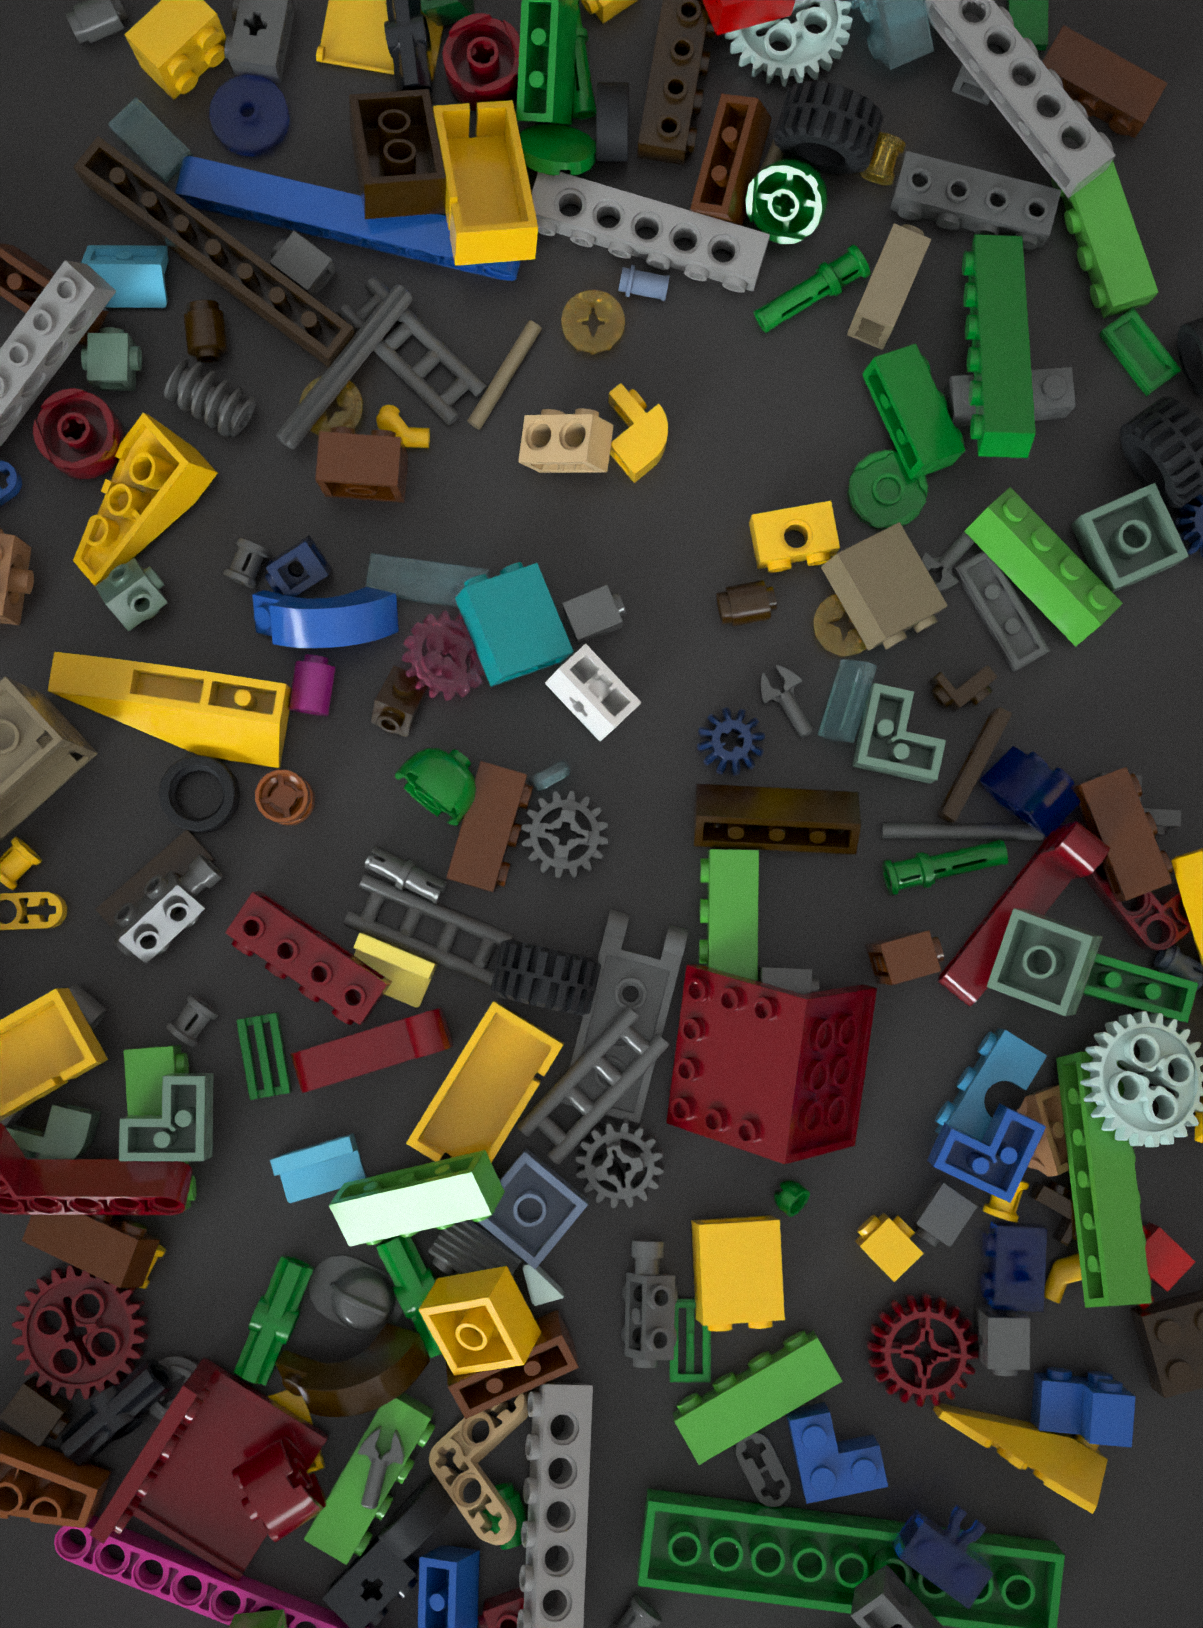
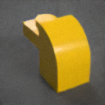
M620 383L609 392L608 403L629 428L611 442L610 455L635 483L655 467L662 458L667 443L668 421L660 404L646 413L644 410L647 408V405L638 392L634 389L628 392Z

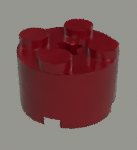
M476 13L462 18L449 31V36L442 52L447 83L453 95L463 104L469 103L471 111L477 110V103L509 101L517 95L520 37L510 23L505 20L501 21L492 18L490 14Z
M69 388L52 394L43 402L37 420H34L33 436L39 451L57 469L70 478L90 479L105 474L119 462V458L115 457L121 441L125 437L124 430L119 418L102 399L84 390ZM80 429H84L85 431L82 433V437L78 440H75L79 437L77 431Z
M282 1437L278 1441L272 1442L232 1469L235 1481L247 1495L241 1500L244 1510L254 1522L261 1518L267 1534L274 1542H278L318 1515L327 1506L323 1489L314 1473L309 1475L302 1464L306 1459L287 1437Z

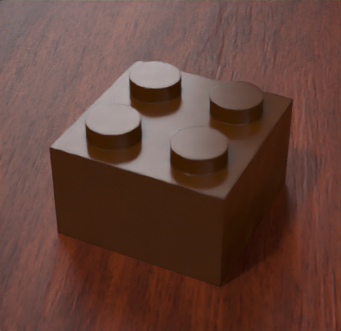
M339 426L331 427L330 432L319 431L315 480L325 497L405 503L408 454L402 438L395 437L396 433L389 430H372L371 435L355 434L354 429Z

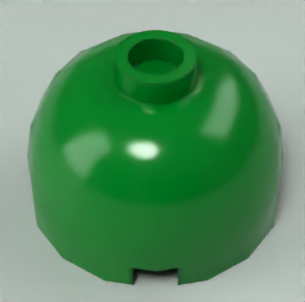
M797 159L778 160L764 167L749 184L745 198L747 216L750 222L754 220L756 226L762 230L761 232L770 234V241L779 244H795L806 236L811 235L823 220L828 204L827 187L821 175L808 163Z
M440 748L422 749L409 757L395 773L397 781L405 777L408 782L403 788L428 811L437 817L442 811L450 815L451 818L447 823L458 826L475 800V778L468 770L471 762L456 749H452L450 753Z

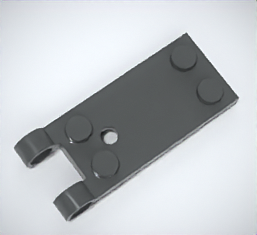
M610 909L597 962L602 966L590 1014L583 1015L570 1068L627 1006L640 1016L632 1027L646 1040L651 1042L657 1034L662 1036L689 929L669 924L660 959L621 949L630 914ZM627 986L636 987L639 993L638 998L632 1002L626 1001L622 995L624 988ZM620 1038L604 1056L618 1070L623 1072L639 1054ZM655 1061L606 1115L621 1119L626 1117L629 1121L640 1123ZM592 1068L576 1087L590 1100L595 1102L611 1084ZM564 1099V1100L561 1102V1103H563V1104H567V1105L573 1106V1105H572L569 1101H567L566 1099Z

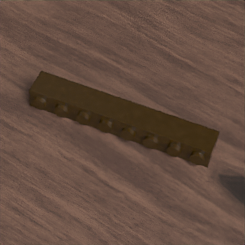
M99 136L96 137L73 166L87 187L327 367L333 363L356 334L353 326Z

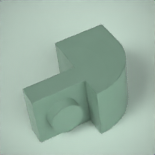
M61 1102L52 1105L45 1131L16 1124L7 1126L6 1129L25 1157L35 1158L36 1153H40L38 1159H80L89 1150L94 1141L101 1111Z

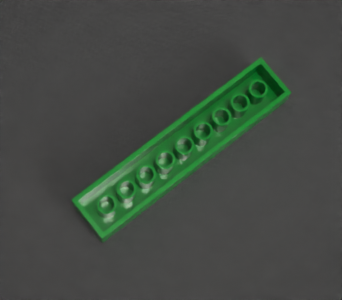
M647 1489L637 1579L638 1586L851 1614L855 1586L885 1565H888L943 1626L958 1628H1057L1065 1554L1054 1541L785 1506L768 1507L761 1503Z

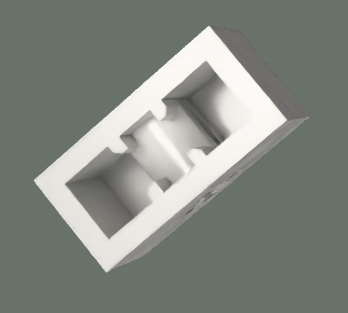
M586 643L545 682L552 692L599 741L603 740L641 704V701Z

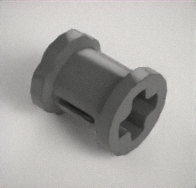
M237 538L236 545L238 549L229 569H224L222 575L238 584L256 589V576L264 558H269L271 552L251 541ZM251 556L246 570L242 571L247 557Z
M190 993L186 998L188 1001L186 1006L175 1020L168 1021L165 1027L179 1040L191 1047H195L198 1043L196 1039L211 1019H217L219 1013L204 1000ZM198 1014L196 1018L193 1020V1022L187 1027V1024L191 1021L194 1015Z
M635 1595L630 1599L631 1606L617 1624L612 1623L609 1628H652L653 1625L659 1626L662 1618L651 1605Z

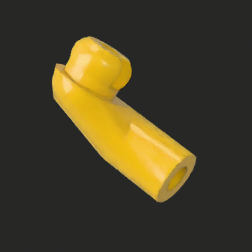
M384 405L381 407L376 417L379 430L395 432V437H401L405 447L429 448L430 428L408 427L399 416L400 410L396 406Z
M1079 1254L1061 1258L1054 1262L1041 1296L1060 1304L1067 1284L1082 1280Z

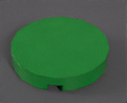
M542 124L526 128L520 133L525 164L534 171L555 176L560 175V170H570V175H579L590 170L595 163L596 142L588 134L565 125Z
M885 449L870 453L857 464L849 478L847 496L852 511L861 522L874 529L885 530L899 522L902 527H905L917 518L926 502L928 484L925 475L910 480L899 454L893 450Z

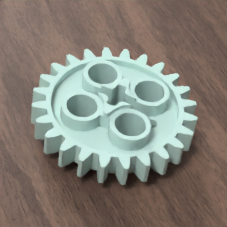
M795 0L791 16L785 17L784 20L769 21L725 33L724 36L725 39L734 40L730 45L731 54L742 52L739 60L740 67L750 62L753 64L752 77L757 76L763 70L767 72V84H770L774 76L778 75L784 87H786L789 76H794L797 83H803L804 73H808L811 78L817 80L819 66L829 72L833 64L832 58L840 60L843 52L841 45H847L850 34L846 30L851 28L853 18L845 15L850 12L851 2L841 0ZM814 4H817V5L819 6V7L809 8L810 6H812V5H814ZM810 24H816L823 29V32L814 34L805 27ZM756 33H757V34L766 33V35H764V36H762V37H758V36L756 35ZM776 41L783 42L788 46V49L776 51L770 44Z
M1146 1011L1137 1012L1133 1016L1131 1014L1119 1016V1022L1105 1023L1107 1033L1099 1032L1093 1035L1099 1046L1086 1047L1085 1049L1093 1057V1061L1081 1063L1083 1069L1091 1072L1090 1078L1081 1080L1080 1084L1092 1089V1093L1083 1098L1084 1102H1096L1097 1107L1091 1113L1092 1118L1105 1117L1106 1119L1101 1129L1103 1131H1113L1116 1129L1115 1140L1125 1141L1129 1139L1130 1146H1143L1145 1144V1147H1159V1143L1161 1145L1174 1144V1137L1188 1136L1185 1126L1199 1125L1193 1113L1203 1112V1104L1199 1101L1200 1097L1203 1096V1072L1200 1070V1066L1203 1065V1057H1196L1195 1055L1201 1043H1188L1186 1040L1191 1030L1187 1028L1176 1031L1177 1020L1168 1019L1163 1021L1162 1013L1150 1014L1148 1016ZM1135 1043L1140 1048V1057L1138 1060L1136 1059L1133 1051ZM1117 1062H1118L1122 1067L1126 1068L1125 1070H1127V1071H1124V1070H1122L1121 1068H1119V1067L1117 1066ZM1169 1063H1171L1174 1068V1076L1172 1079L1168 1074ZM1119 1080L1123 1082L1125 1088L1123 1097L1118 1092ZM1165 1088H1168V1089L1174 1091V1092H1175V1096L1172 1095V1094H1171L1169 1091H1167V1089H1165ZM1154 1099L1159 1106L1157 1116H1155L1152 1108Z

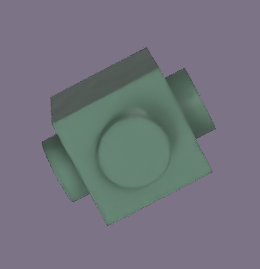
M106 327L100 329V333H88L87 346H83L81 350V362L83 370H87V381L96 391H136V371L142 369V351L140 346H136L130 335L119 328Z

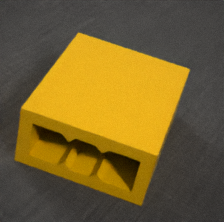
M771 1215L691 1220L696 1320L703 1326L708 1325L709 1331L716 1332L732 1330V1324L748 1323L749 1328L763 1329L773 1327V1321L785 1320L780 1220Z

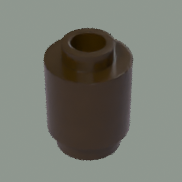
M196 300L188 303L187 312L184 314L187 353L190 356L196 357L198 362L212 363L221 359L220 356L228 351L224 312L219 310V303L214 300Z
M764 580L725 587L724 592L716 593L718 612L722 625L731 623L732 626L768 620L771 619V611L777 610L773 586L766 587Z

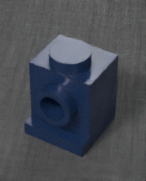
M308 535L302 541L269 561L265 567L269 573L265 577L275 593L296 597L327 577L332 568L310 535ZM294 561L300 562L304 567V572L294 574L290 570V563Z

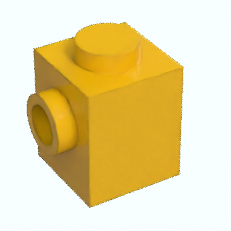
M885 1213L879 1218L872 1215L857 1230L860 1236L855 1242L893 1282L924 1254L910 1240L915 1232L898 1215L893 1220Z

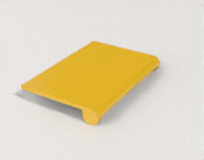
M329 0L321 44L317 48L316 61L394 75L393 58L388 50L384 22L388 21L386 0ZM425 15L431 39V51H428L431 81L433 82L444 26H437Z

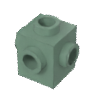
M135 558L126 564L115 567L106 579L95 586L105 605L128 631L132 630L142 621L154 617L160 608L168 603L159 590L165 585L151 566L143 569Z

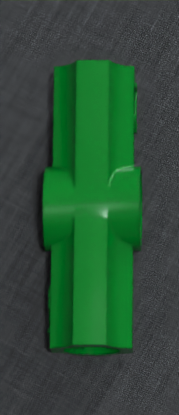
M399 1235L387 1238L376 1245V1248L387 1272H389L394 1283L393 1290L407 1319H412L417 1332L422 1337L430 1358L442 1355L418 1310L437 1279L431 1268H426L411 1236L404 1238Z
M282 1255L277 1262L267 1292L261 1296L250 1320L248 1329L251 1331L234 1370V1373L242 1379L266 1386L272 1377L276 1367L275 1362L280 1355L283 1345H287L299 1318L301 1310L298 1308L315 1267L307 1262L286 1255Z

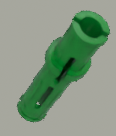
M578 0L572 116L574 119L582 120L596 116V106L585 44L589 40L588 32L582 25L579 7L580 0Z

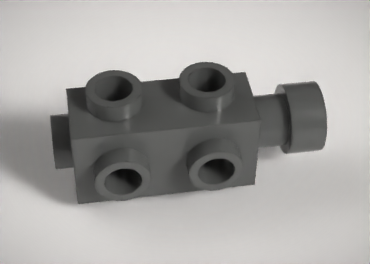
M200 853L188 864L189 870L180 878L173 871H170L164 877L162 875L154 876L144 888L145 895L135 905L126 903L116 912L114 917L115 923L112 925L116 938L113 941L120 951L128 957H132L135 954L147 964L155 955H160L166 951L172 939L184 928L192 926L199 919L201 912L205 909L199 893L205 887L211 888L223 877L221 872L207 857Z
M634 1239L631 1243V1257L635 1258V1272H626V1283L622 1288V1297L626 1302L625 1324L621 1330V1339L625 1343L624 1356L633 1358V1367L656 1368L658 1360H674V1346L677 1341L674 1317L678 1291L675 1285V1275L660 1273V1258H664V1241ZM638 1286L639 1296L635 1299L633 1293ZM637 1328L638 1337L634 1341L632 1335L633 1331Z

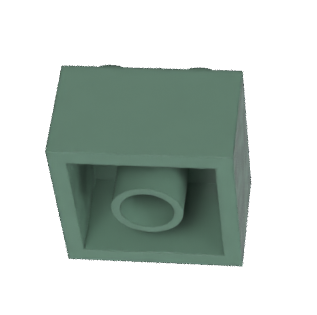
M1155 483L1087 512L1071 524L1091 571L1112 593L1171 568L1189 557Z
M1013 908L987 987L1063 1016L1075 1015L1103 936L1025 908Z

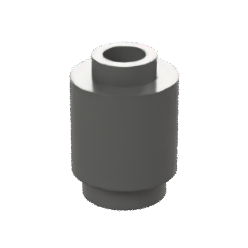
M83 0L74 4L73 10L65 13L80 44L88 40L92 44L125 29L122 20L129 18L121 0Z

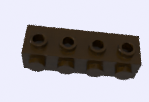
M702 0L662 1L638 140L637 158L684 165L686 151L694 153L698 128L690 127L692 114L700 115L704 90L697 89L699 75L707 77L711 53L703 51L705 38L713 39L715 31Z
M715 784L696 785L694 846L857 854L861 828L859 792Z

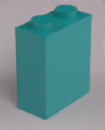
M522 562L514 563L499 571L501 575L489 579L486 574L472 577L464 582L465 587L455 597L491 687L561 663L574 652L538 563L523 567Z

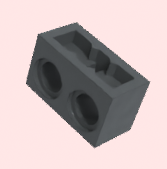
M885 1565L855 1586L850 1616L861 1628H943V1625L888 1565Z

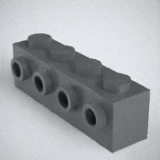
M906 151L900 165L889 210L898 212L900 217L907 220H920L923 218L935 221L939 227L947 230L963 228L974 231L975 235L1022 236L1023 249L1032 250L1036 247L1042 249L1051 234L1061 190Z

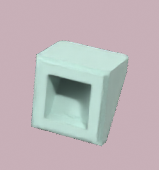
M525 1261L523 1272L531 1302L534 1306L564 1298V1290L540 1266L534 1269Z

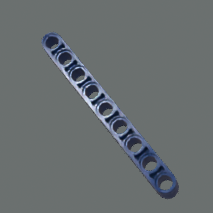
M186 156L183 158L174 192L197 209L505 281L516 280L521 260L455 266L450 241V230H448L445 215L427 214L365 219L360 195L198 157Z

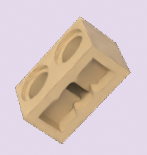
M584 408L576 409L575 414H565L558 410L543 409L541 410V415H525L518 462L539 473L607 472L614 425L600 418L599 412Z

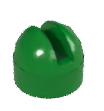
M787 1180L779 1184L783 1189L782 1192H774V1201L781 1211L787 1216L793 1217L806 1205L810 1191L794 1180Z

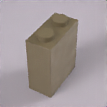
M893 224L847 333L848 336L881 350L884 349L931 242V238L924 236L922 230L908 224L902 226Z
M900 522L837 553L821 566L868 651L881 644L884 645L886 650L897 645L907 638L905 631L914 628L916 633L929 628L938 622L935 615L948 606Z

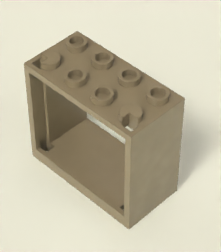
M6 676L0 681V842L98 754L44 694ZM76 752L84 756L78 760L73 754Z

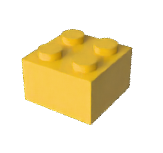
M161 0L124 34L141 68L173 100L180 94L190 92L196 86L198 77L209 67L213 68L219 65L225 58V32L217 13L204 0Z
M507 1266L437 1278L418 1309L454 1376L524 1365L541 1334Z

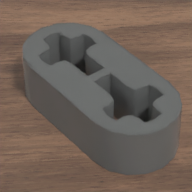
M759 1430L734 1445L737 1460L760 1503L768 1507L781 1506L790 1496V1481L770 1439L765 1432ZM753 1439L756 1444L761 1442L764 1444L759 1449L764 1462L758 1465L751 1454L743 1455L742 1453L747 1449L746 1441ZM766 1470L769 1471L774 1481H783L778 1485L779 1493L772 1496L769 1490L761 1491L766 1486L761 1473Z

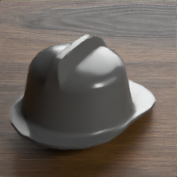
M345 1255L329 1257L319 1263L311 1276L309 1283L310 1299L317 1311L326 1318L355 1332L367 1335L379 1334L386 1323L395 1325L402 1314V1308L393 1290L394 1283L391 1276L359 1259Z

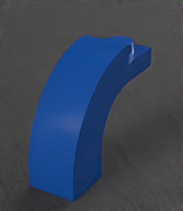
M364 587L345 595L316 599L297 598L266 590L252 594L256 633L272 636V643L275 645L296 648L343 647L375 641L399 632L396 593Z

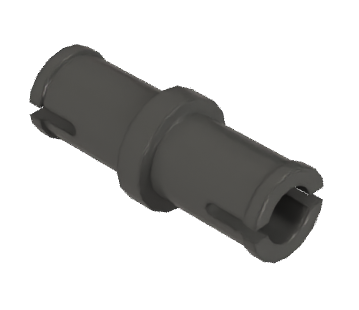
M377 845L371 850L373 856L368 855L364 868L395 882V887L400 890L407 888L435 904L441 899L440 893H444L447 887V880H442L417 867V862L410 858L405 861Z

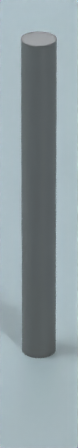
M881 823V838L1043 840L1044 825Z

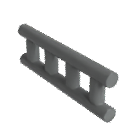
M373 276L365 285V288L373 296L357 312L348 303L343 305L337 312L340 318L353 326L355 333L390 291L376 276ZM407 307L398 318L401 323L385 339L382 338L373 351L448 425H451L460 415L452 405L468 389L478 398L486 391L488 386ZM412 334L429 350L413 367L396 352ZM440 362L457 378L441 394L424 379Z
M367 873L363 875L359 888L370 892L361 915L351 910L348 911L343 923L344 926L491 986L495 970L487 967L496 945L501 946L502 941L512 940L513 934L439 903L435 904L431 900L408 890H400L395 885ZM385 899L407 908L398 930L376 921ZM422 914L444 923L436 945L413 937ZM459 930L481 938L473 961L450 952Z
M629 1006L622 1011L517 1125V1128L527 1137H530L536 1129L543 1133L555 1145L547 1153V1156L557 1165L561 1164L670 1045L659 1034L649 1042L632 1027L640 1016ZM620 1038L639 1054L623 1072L618 1070L604 1056ZM592 1068L611 1084L595 1102L590 1100L576 1087ZM564 1099L569 1101L582 1114L581 1118L567 1133L548 1117Z

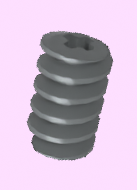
M182 360L166 384L164 397L169 402H178V407L183 411L191 410V415L195 419L200 420L204 418V423L209 428L218 427V433L221 436L228 437L231 435L232 438H235L251 419L257 398L251 396L245 403L241 402L244 393L241 387H238L232 394H229L230 380L226 378L219 385H215L217 377L215 370H211L203 377L201 374L204 364L201 361L189 368V360Z

